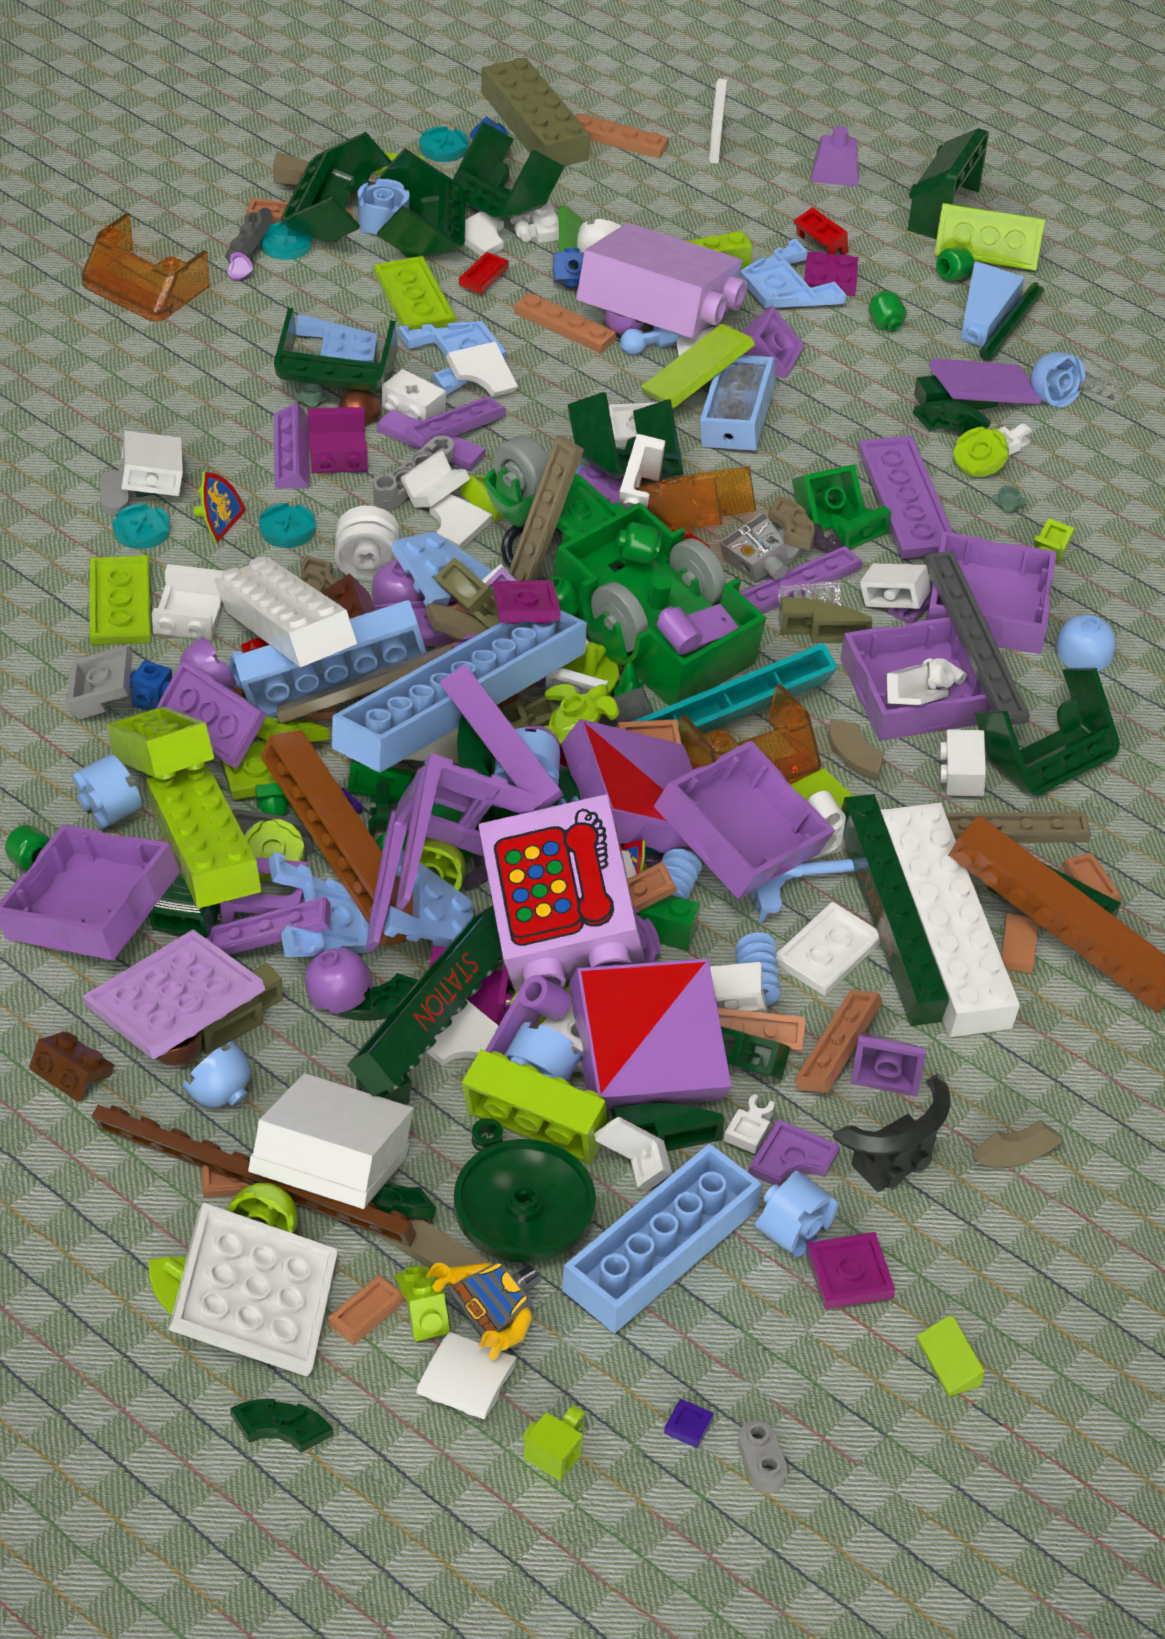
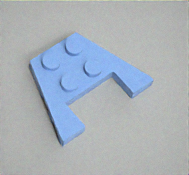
M797 239L789 241L788 246L784 249L779 247L774 250L771 257L767 259L762 257L740 270L739 278L747 281V289L764 308H769L772 305L774 308L844 304L846 301V294L835 282L810 288L790 264L804 261L807 258V250Z
M298 314L296 335L323 338L321 356L374 362L377 341L376 333Z
M482 321L448 323V328H434L432 324L422 325V329L409 330V326L398 327V336L408 349L434 342L446 357L449 352L496 342L504 360H506V351ZM451 368L433 373L434 384L446 390V395L470 382L468 380H457Z
M435 531L397 539L391 547L405 573H411L413 576L415 590L418 593L422 591L425 600L423 603L426 607L428 603L442 606L448 604L451 595L438 584L434 577L454 557L481 580L493 571Z
M403 849L401 851L399 864L396 872V875L399 877L401 876L403 859L405 854V851ZM419 863L413 887V916L390 906L387 910L383 934L394 937L397 933L407 935V940L418 942L420 938L433 940L434 946L447 948L473 917V901L422 863Z
M274 852L268 860L272 882L302 889L305 902L327 897L331 904L329 929L313 932L286 926L281 933L285 957L317 956L333 948H346L355 953H368L365 949L369 924L344 885L329 877L326 881H323L313 876L310 868L302 864L295 867L284 861V855Z

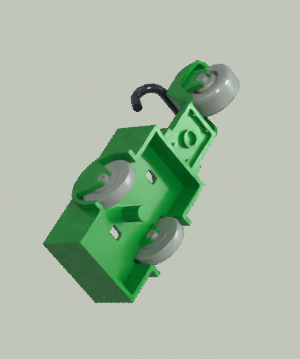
M518 435L497 447L494 454V468L488 472L484 479L487 493L494 507L513 524L505 532L501 542L502 558L508 568H510L514 557L512 551L513 542L523 532L549 458L545 449L535 439L526 435ZM575 474L556 526L563 533V544L557 547L553 577L567 578L573 583L579 595V610L575 617L587 622L586 631L593 643L605 647L606 653L604 655L611 661L621 665H627L628 662H632L637 676L668 706L712 689L754 665L767 617L739 593L741 581L735 578L726 584L723 568L715 554L704 543L696 539L689 538L684 540L685 530L682 527L672 532L640 502L626 510L618 502L612 504L581 475ZM631 522L654 527L657 530L658 536L661 537V547L655 560L651 559L647 564L623 559L620 555V547L615 546L618 531L620 529L625 530L626 526ZM614 564H623L625 566L616 572L610 568ZM721 604L739 628L707 646L680 655L658 629L657 622L659 620L658 615L670 606L673 608L681 607L686 615Z

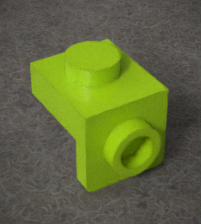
M1048 518L1040 535H1036L1033 540L1034 548L1055 551L1056 560L1061 561L1075 533V528Z

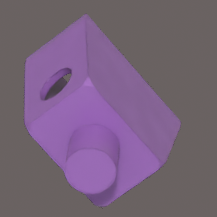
M837 126L833 129L832 135L821 136L812 164L811 182L858 187V144L856 138L847 137V128Z

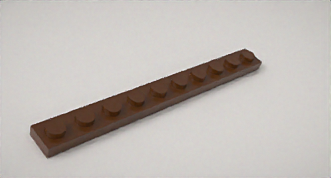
M97 1105L91 1116L100 1130L200 1168L206 1165L211 1172L229 1179L234 1178L239 1182L249 1185L260 1182L272 1183L282 1187L289 1193L295 1204L411 1247L417 1235L410 1219L400 1212L391 1211L390 1214L382 1212L372 1202H369L362 1209L248 1172L250 1163L248 1156L236 1151L232 1155L221 1151L222 1149L218 1145L208 1140H202L201 1143L191 1140L187 1133L179 1129L164 1130L160 1128L157 1122L146 1117H141L140 1120L130 1117V1114L120 1107L112 1105L109 1109Z

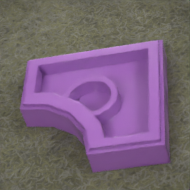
M777 1119L751 1162L748 1173L769 1184H777L779 1187L795 1171H799L802 1174H815L825 1177L837 1158L841 1145Z

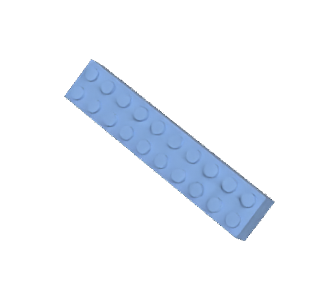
M564 611L560 612V621H551L546 624L537 622L508 624L500 622L333 715L332 748L380 773L458 728L462 713L439 683L444 678L466 664L497 705L585 654L587 622Z

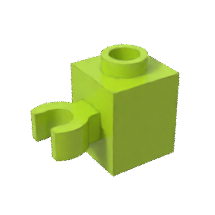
M572 1405L562 1421L545 1412L537 1423L535 1421L531 1422L522 1437L524 1442L523 1458L561 1481L582 1455L583 1434L580 1431L585 1423L581 1419L585 1416L586 1412Z

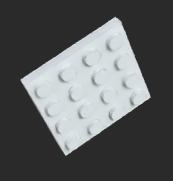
M203 1203L198 1211L168 1330L308 1377L313 1369L338 1249Z

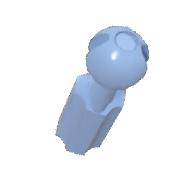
M656 326L653 327L652 331L645 333L638 329H629L622 335L620 346L625 353L636 355L641 353L646 345L656 344L659 348L676 345V339L684 335Z

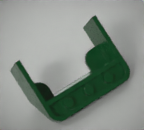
M482 121L453 178L465 191L466 202L499 221H505L545 206L565 166L532 149L511 190L506 188L504 184L509 178V166L503 160L514 138Z
M977 128L948 140L944 145L938 147L935 158L918 183L913 184L910 189L909 198L912 199L907 231L937 240L942 204H953L954 196L960 187L975 192L980 191L989 131Z
M367 132L361 133L317 154L311 159L281 216V221L287 228L324 242H337L343 236L360 228L358 222L344 208L350 194L356 190L358 191L363 184L367 182L369 184L371 174L390 165L392 161Z
M404 148L380 174V178L395 180L404 185V190L406 192L407 190L409 191V209L401 206L377 232V236L400 250L408 258L427 257L458 251L465 243V191L456 181Z
M288 307L274 359L275 373L279 378L366 391L382 389L383 384L391 378L398 350L396 321L390 320L380 363L293 352L297 335L294 309Z
M601 392L567 404L574 443L584 449L581 459L612 478L623 480L636 436L627 440L625 449L616 448L607 393ZM671 399L634 410L633 416L637 434L665 440L662 472L659 481L643 477L641 481L672 483L681 480L683 465Z
M1066 668L1062 670L1071 699L1063 702L1057 710V722L1060 730L1021 750L1008 711H977L974 713L979 730H984L985 748L990 761L1024 793L1032 795L1043 794L1117 755L1120 741L1097 668Z

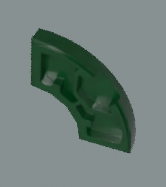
M940 400L926 402L914 407L913 414L929 432L936 429H952L964 434L966 431L976 427H985L986 429L990 427L991 420L977 409L955 401Z
M397 973L390 981L373 987L372 990L368 988L364 993L365 1000L353 1009L339 1013V1017L359 1021L386 1019L419 980Z
M389 1181L383 1185L370 1201L382 1212L390 1214L391 1211H397L408 1218H434L436 1206L421 1187H406Z
M267 1398L247 1401L230 1408V1416L249 1443L262 1438L280 1439L290 1443L302 1453L333 1436V1428L322 1416L299 1403L296 1406Z

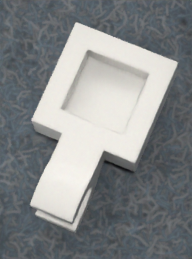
M1025 423L1020 424L1011 431L1005 426L997 429L1005 435L1009 446V455L1021 450V447L1030 443V440L1025 435L1031 433L1032 429Z

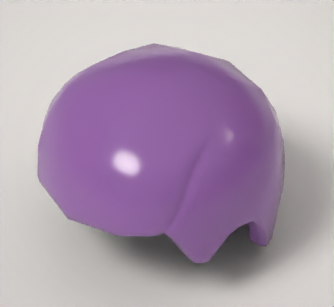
M605 310L606 326L618 335H623L629 329L639 330L644 325V322Z

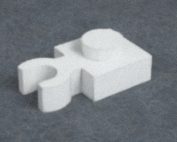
M755 1094L748 1101L747 1112L738 1109L724 1135L725 1142L754 1154L769 1131L770 1121L768 1120L771 1119L774 1111V1102L772 1101L768 1103L766 1108H758L756 1106L758 1095Z

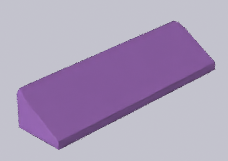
M294 403L274 413L275 487L277 489L307 488L310 486L308 416L298 403Z

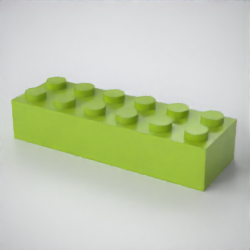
M208 764L197 770L185 769L177 771L176 776L169 779L158 780L155 777L146 779L152 812L166 842L171 845L180 872L198 909L262 892L257 860Z

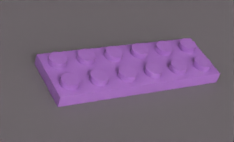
M913 436L859 440L858 451L880 506L885 505L891 510L889 529L901 559L937 553L942 531L951 533L953 531Z

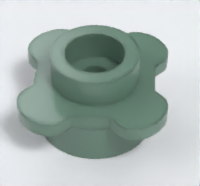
M305 383L300 387V393L295 394V400L303 402L308 408H316L321 401L328 399V394L322 392V387L319 384Z
M1012 485L1002 486L999 489V493L992 496V502L999 504L1006 512H1013L1016 507L1024 506L1026 499L1021 497L1020 489Z

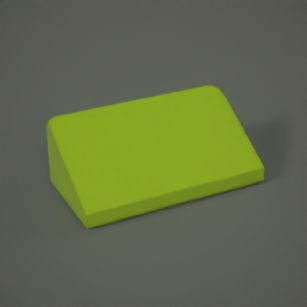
M470 474V479L462 485L460 493L471 504L493 514L492 522L505 518L494 507L489 498L484 483L486 476Z
M953 1315L945 1317L917 1335L916 1340L948 1397L981 1387L984 1369Z

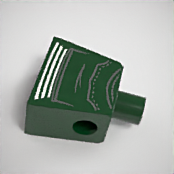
M179 874L148 916L153 931L184 935L191 930H195L204 938H209L220 911V903L198 909L182 874Z

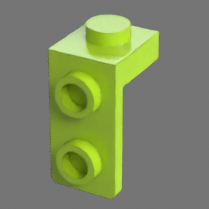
M422 1266L407 1267L403 1272L394 1274L395 1284L407 1302L411 1335L415 1342L445 1335L450 1332L445 1294L443 1290L440 1292L433 1290L432 1286L436 1279L434 1276L428 1278L426 1275L430 1269Z

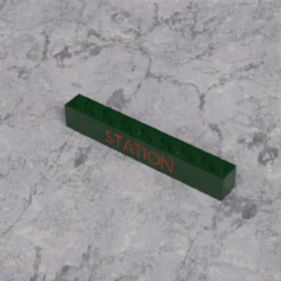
M875 794L844 797L841 808L846 816L843 837L910 1026L942 1022L949 1002V996Z
M494 905L470 919L347 1064L349 1069L373 1097L385 1090L391 1093L403 1084L405 1079L402 1076L420 1063L419 1055L434 1046L437 1042L434 1037L452 1024L451 1016L456 1015L466 1007L468 1002L465 999L475 994L483 986L481 980L497 969L496 962L503 958Z

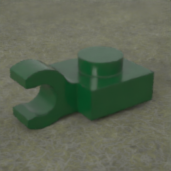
M389 782L376 783V795L370 796V814H376L368 821V831L373 837L376 828H384L387 831L390 818Z

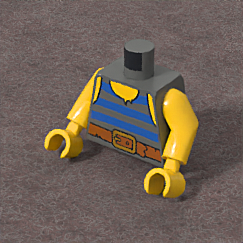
M501 1262L448 1267L443 1263L433 1264L426 1275L428 1278L432 1276L439 1278L433 1284V1290L440 1292L446 1284L451 1286L448 1290L453 1301L481 1336L478 1348L491 1347L488 1356L491 1360H496L501 1350H506L524 1340L532 1320V1312L534 1311L531 1300L526 1292L541 1282L540 1277L530 1264L524 1266L514 1275H511Z

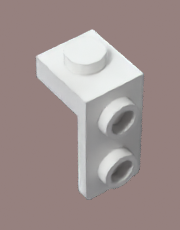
M617 1117L594 1133L596 1142L631 1159L638 1188L647 1192L672 1174L664 1141L634 1124Z

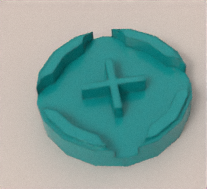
M445 126L432 127L422 133V137L419 138V150L423 156L430 160L451 162L465 156L469 140L466 134L459 129L454 128V131L448 130V127Z
M283 222L270 224L260 240L261 250L266 255L281 260L302 257L312 247L311 236L289 229Z
M140 503L121 509L116 514V518L113 519L112 529L115 539L120 544L134 549H146L163 543L169 537L171 525L168 514L162 508L155 506V509L148 508V504Z
M279 503L270 506L260 515L259 534L264 541L272 546L281 548L298 547L310 541L316 533L315 516L311 510L303 505L296 504V507L288 506V503Z

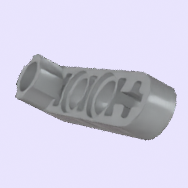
M445 435L436 436L393 473L375 476L373 479L375 507L391 511L403 503L409 496L404 485L398 481L404 474L415 468L417 464L425 461L436 452L443 451L449 463L455 456L453 439Z

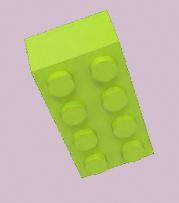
M164 706L106 724L113 754L127 766L151 775L158 780L172 778L176 776L175 771L185 768L187 770L203 768L205 762L215 759L206 722Z
M480 1049L462 1081L467 1113L479 1119H494L501 1124L503 1129L524 1138L557 1145L570 1152L579 1161L591 1165L602 1145L595 1141L594 1133L608 1123L606 1100L594 1091H582L572 1087L568 1081L560 1077L550 1078L543 1075L531 1065L523 1064L521 1066L516 1064L502 1053L496 1051L490 1053Z

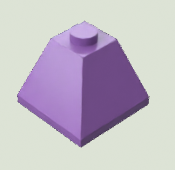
M773 305L767 308L742 331V333L751 336L755 343L743 355L774 357L775 376L782 378L789 374L805 346Z
M860 1032L851 1084L917 1097L927 1049L894 1038Z

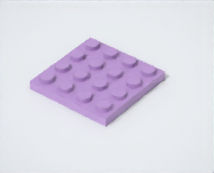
M191 930L82 997L87 1008L154 1060L158 1056L166 1054L171 1048L187 1038L195 1036L203 1028L224 1018L232 1010L251 1001L266 989L260 977L195 930Z

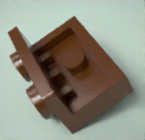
M60 1032L38 1039L29 1068L74 1100L80 1101L84 1099L89 1083L111 1077L114 1064L103 1058L102 1053L90 1049L79 1042L75 1035L68 1032Z

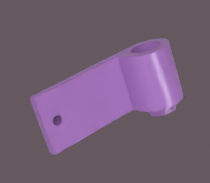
M721 604L686 615L681 607L673 608L670 606L658 615L659 620L657 622L658 629L680 655L707 646L739 628Z
M539 975L526 979L485 1051L490 1053L496 1051L505 1055L523 1023L531 1022L528 1028H535L542 1015L551 1020L563 1017L571 1004L569 992Z

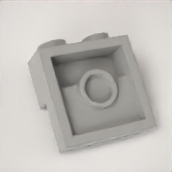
M128 645L72 661L71 672L68 675V696H66L65 702L68 711L74 713L78 720L106 712L108 701L129 696L133 653Z

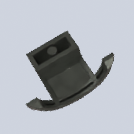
M939 1073L926 1080V1084L932 1093L933 1103L926 1113L916 1121L908 1113L877 1132L862 1130L853 1125H846L832 1135L841 1145L854 1150L851 1165L877 1193L889 1186L894 1187L898 1185L904 1177L914 1171L924 1170L931 1163L937 1131L946 1121L951 1106L948 1085Z

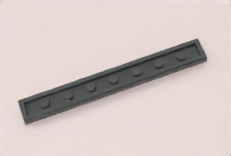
M953 551L925 554L924 564L927 565L929 575L991 710L1008 711L1012 725L1028 723L1030 715Z

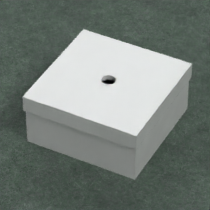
M304 1073L259 1119L254 1153L250 1157L248 1172L364 1209L407 1158L409 1142L407 1141L414 1108L382 1097H373L369 1093Z

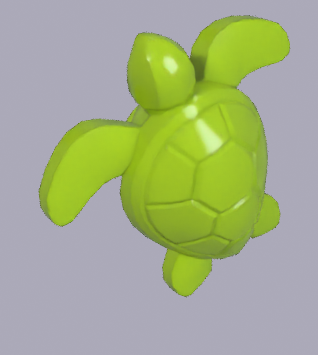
M571 684L556 685L545 692V697L547 700H559L562 702L552 713L549 725L544 727L556 735L559 745L562 747V742L579 719L598 723L601 715L604 714L610 720H613L619 714V707L615 700L608 696L609 693L605 684L595 686L587 694L582 695L578 694Z

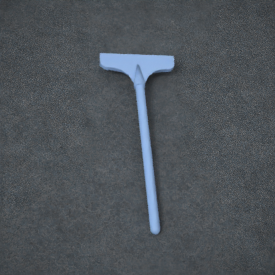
M852 860L802 863L752 891L751 898L753 900L756 899L755 910H760L759 923L764 922L769 912L776 913L781 910L780 888L786 880L801 878L805 875L854 872L855 868Z

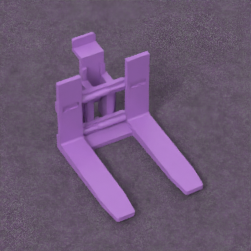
M431 753L430 756L427 755L425 765L417 770L416 776L398 802L397 811H392L390 814L365 951L372 953L380 941L406 830L409 831L396 908L402 910L411 898L425 837L444 841L455 847L484 856L480 831L475 830V827L490 806L505 808L523 814L532 812L540 802L541 796L507 783V779L492 774L491 777H487L473 769L453 765V760L434 753ZM433 802L462 811L464 814L458 823L432 815Z

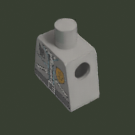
M764 512L719 541L723 559L754 581H759L768 574L775 580H779L788 571L787 566L784 564L788 560L785 543Z

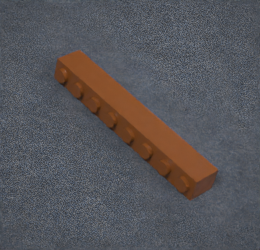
M298 730L270 735L260 756L369 924L382 856L381 849L303 731ZM397 875L395 876L388 908L390 906L396 908L400 878ZM412 896L404 909H399L413 916ZM383 930L380 937V943L383 947L410 940H407V935L397 933L394 937L384 935Z
M978 815L959 836L948 856L982 880L984 884L1006 898L1012 905L1035 920L1037 924L1043 926L1059 938L1065 945L1083 956L1090 964L1096 966L1112 978L1118 985L1124 987L1140 999L1143 1004L1159 1013L1165 1005V954Z

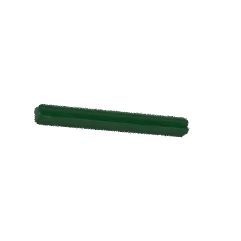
M1034 282L1029 286L979 350V355L985 361H989L994 357L1044 292V288L1039 286L1038 282Z

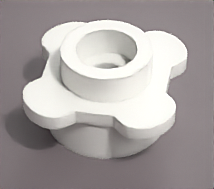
M932 660L928 670V686L930 689L939 688V690H947L954 682L953 667L947 662L940 664L937 660Z

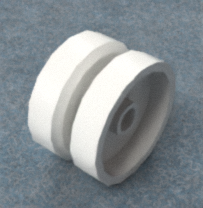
M375 506L355 507L341 515L336 524L335 562L339 569L346 575L351 574L355 579L373 581L374 575L382 565L397 560L391 550L394 541L399 539V524L395 517L388 511Z

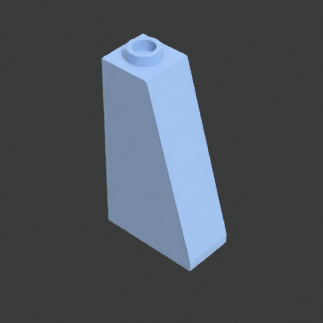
M976 261L972 273L961 340L983 347L1021 298L1024 277Z

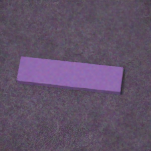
M486 396L405 427L404 436L422 448L436 436L445 435L451 438L505 417L506 408Z
M392 409L377 423V432L421 449L420 446L404 436L405 427L420 422L419 420ZM457 436L451 437L454 441L455 456L450 463L471 471L485 457L486 449Z
M327 897L214 926L209 938L206 939L226 954L231 955L281 942V933L286 926L313 932L329 929L331 904Z

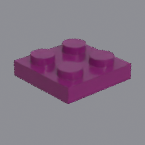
M807 252L804 281L810 288L835 282L846 296H855L859 257L825 254L823 252Z
M553 580L492 582V594L499 622L518 624L520 622L546 624L551 621H560L561 610Z
M876 1232L807 1243L806 1253L825 1309L894 1298L895 1287Z

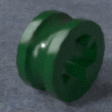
M484 1118L475 1122L472 1127L473 1147L477 1151H481L486 1147L502 1142L503 1128L501 1124L491 1118ZM488 1133V1136L493 1134V1138L487 1139L486 1135L481 1137V1134Z

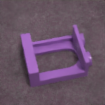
M255 857L258 873L271 874L269 858ZM284 860L295 867H298L299 864L308 867V862ZM297 888L295 892L287 896L252 894L220 903L221 924L236 921L237 912L263 914L304 903L303 890Z

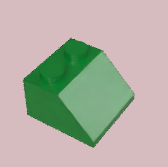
M855 464L791 479L796 502L806 510V515L814 522L815 531L832 528L831 514L854 519L856 518L857 507L865 508Z

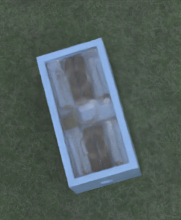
M742 355L713 378L700 418L702 447L757 450L776 384L774 357Z

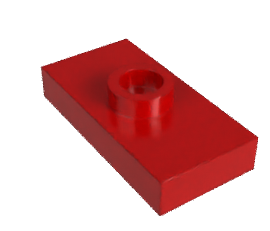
M486 252L459 277V286L482 294L509 268V260Z

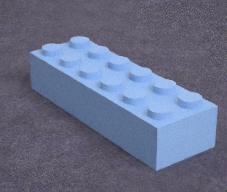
M410 600L349 619L357 644L301 668L271 645L234 656L240 682L247 700L267 713V716L275 717L277 716V706L427 653Z
M709 1143L564 1265L562 1291L615 1334L759 1209L762 1183Z

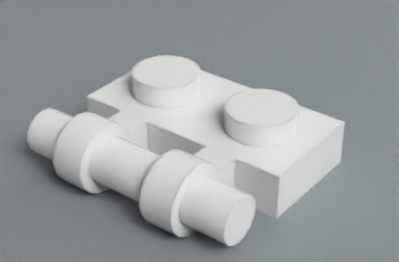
M550 201L538 210L510 219L512 224L515 225L514 229L517 236L523 242L530 241L531 237H536L538 242L559 240L558 217Z

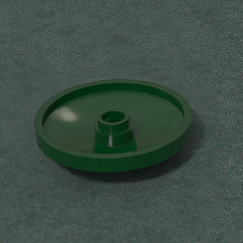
M514 1139L502 1141L484 1148L464 1165L455 1183L454 1213L460 1229L476 1247L494 1257L507 1261L539 1262L564 1254L584 1238L589 1231L595 1214L596 1192L588 1170L570 1152L557 1145L540 1140Z

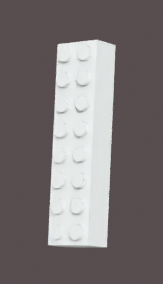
M255 558L249 562L250 565L241 569H228L222 573L221 577L215 579L225 611L300 668L357 644L346 609L270 558Z
M933 803L881 810L949 996V1002L943 1016L949 1037L1012 1029L1020 1004L966 868L960 866L954 859L948 856L956 840L942 804Z

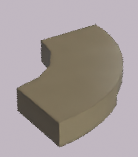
M778 496L768 511L769 520L777 523L784 530L785 544L811 550L815 534L814 522L810 520L806 515V510L799 504L788 498Z
M306 555L301 565V580L322 592L335 583L331 576L333 563Z
M427 604L425 613L434 631L443 632L461 640L466 635H479L488 630L481 622L461 611L442 605Z
M830 719L828 737L833 752L837 753L845 761L844 765L864 777L878 780L884 752L873 748L865 742L860 733V725Z
M1038 1120L1030 1127L1016 1133L995 1131L972 1155L978 1163L988 1167H1013L1030 1162L1046 1154L1064 1139L1059 1132L1043 1121Z

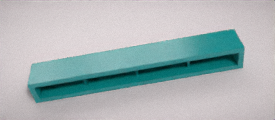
M823 642L634 721L677 719L680 738L683 743L827 683L838 669V666Z

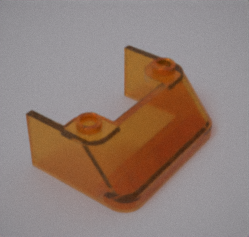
M125 213L97 234L81 274L82 285L85 289L153 322L165 320L210 287L208 252L204 250L188 262H184L176 257H167L156 265L131 253L130 251L133 250L131 215Z
M750 466L672 476L636 487V490L650 494L648 510L670 530H678L682 527L685 530V534L694 533L693 528L722 524V517L727 515L756 511Z
M782 684L776 685L768 717V723L775 729L774 731L737 742L730 734L722 730L703 734L686 715L680 718L679 732L681 743L685 747L693 770L716 762L723 754L749 741H752L777 767L790 785L819 771L821 768V760L810 714Z

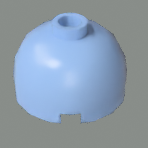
M1057 351L1042 356L1035 364L1031 375V386L1045 403L1051 406L1065 407L1078 397L1080 391L1077 389L1080 382L1084 383L1085 367L1078 357L1070 353Z
M1078 615L1069 619L1060 629L1056 642L1057 656L1059 660L1070 668L1094 667L1097 668V671L1108 667L1113 661L1116 637L1111 626L1105 620L1093 615Z
M234 1041L227 1043L230 1047L227 1051L224 1052L219 1047L207 1056L191 1072L195 1079L190 1085L186 1080L183 1082L182 1088L198 1104L208 1108H220L229 1103L234 1107L248 1094L244 1088L249 1083L251 1077L250 1062Z

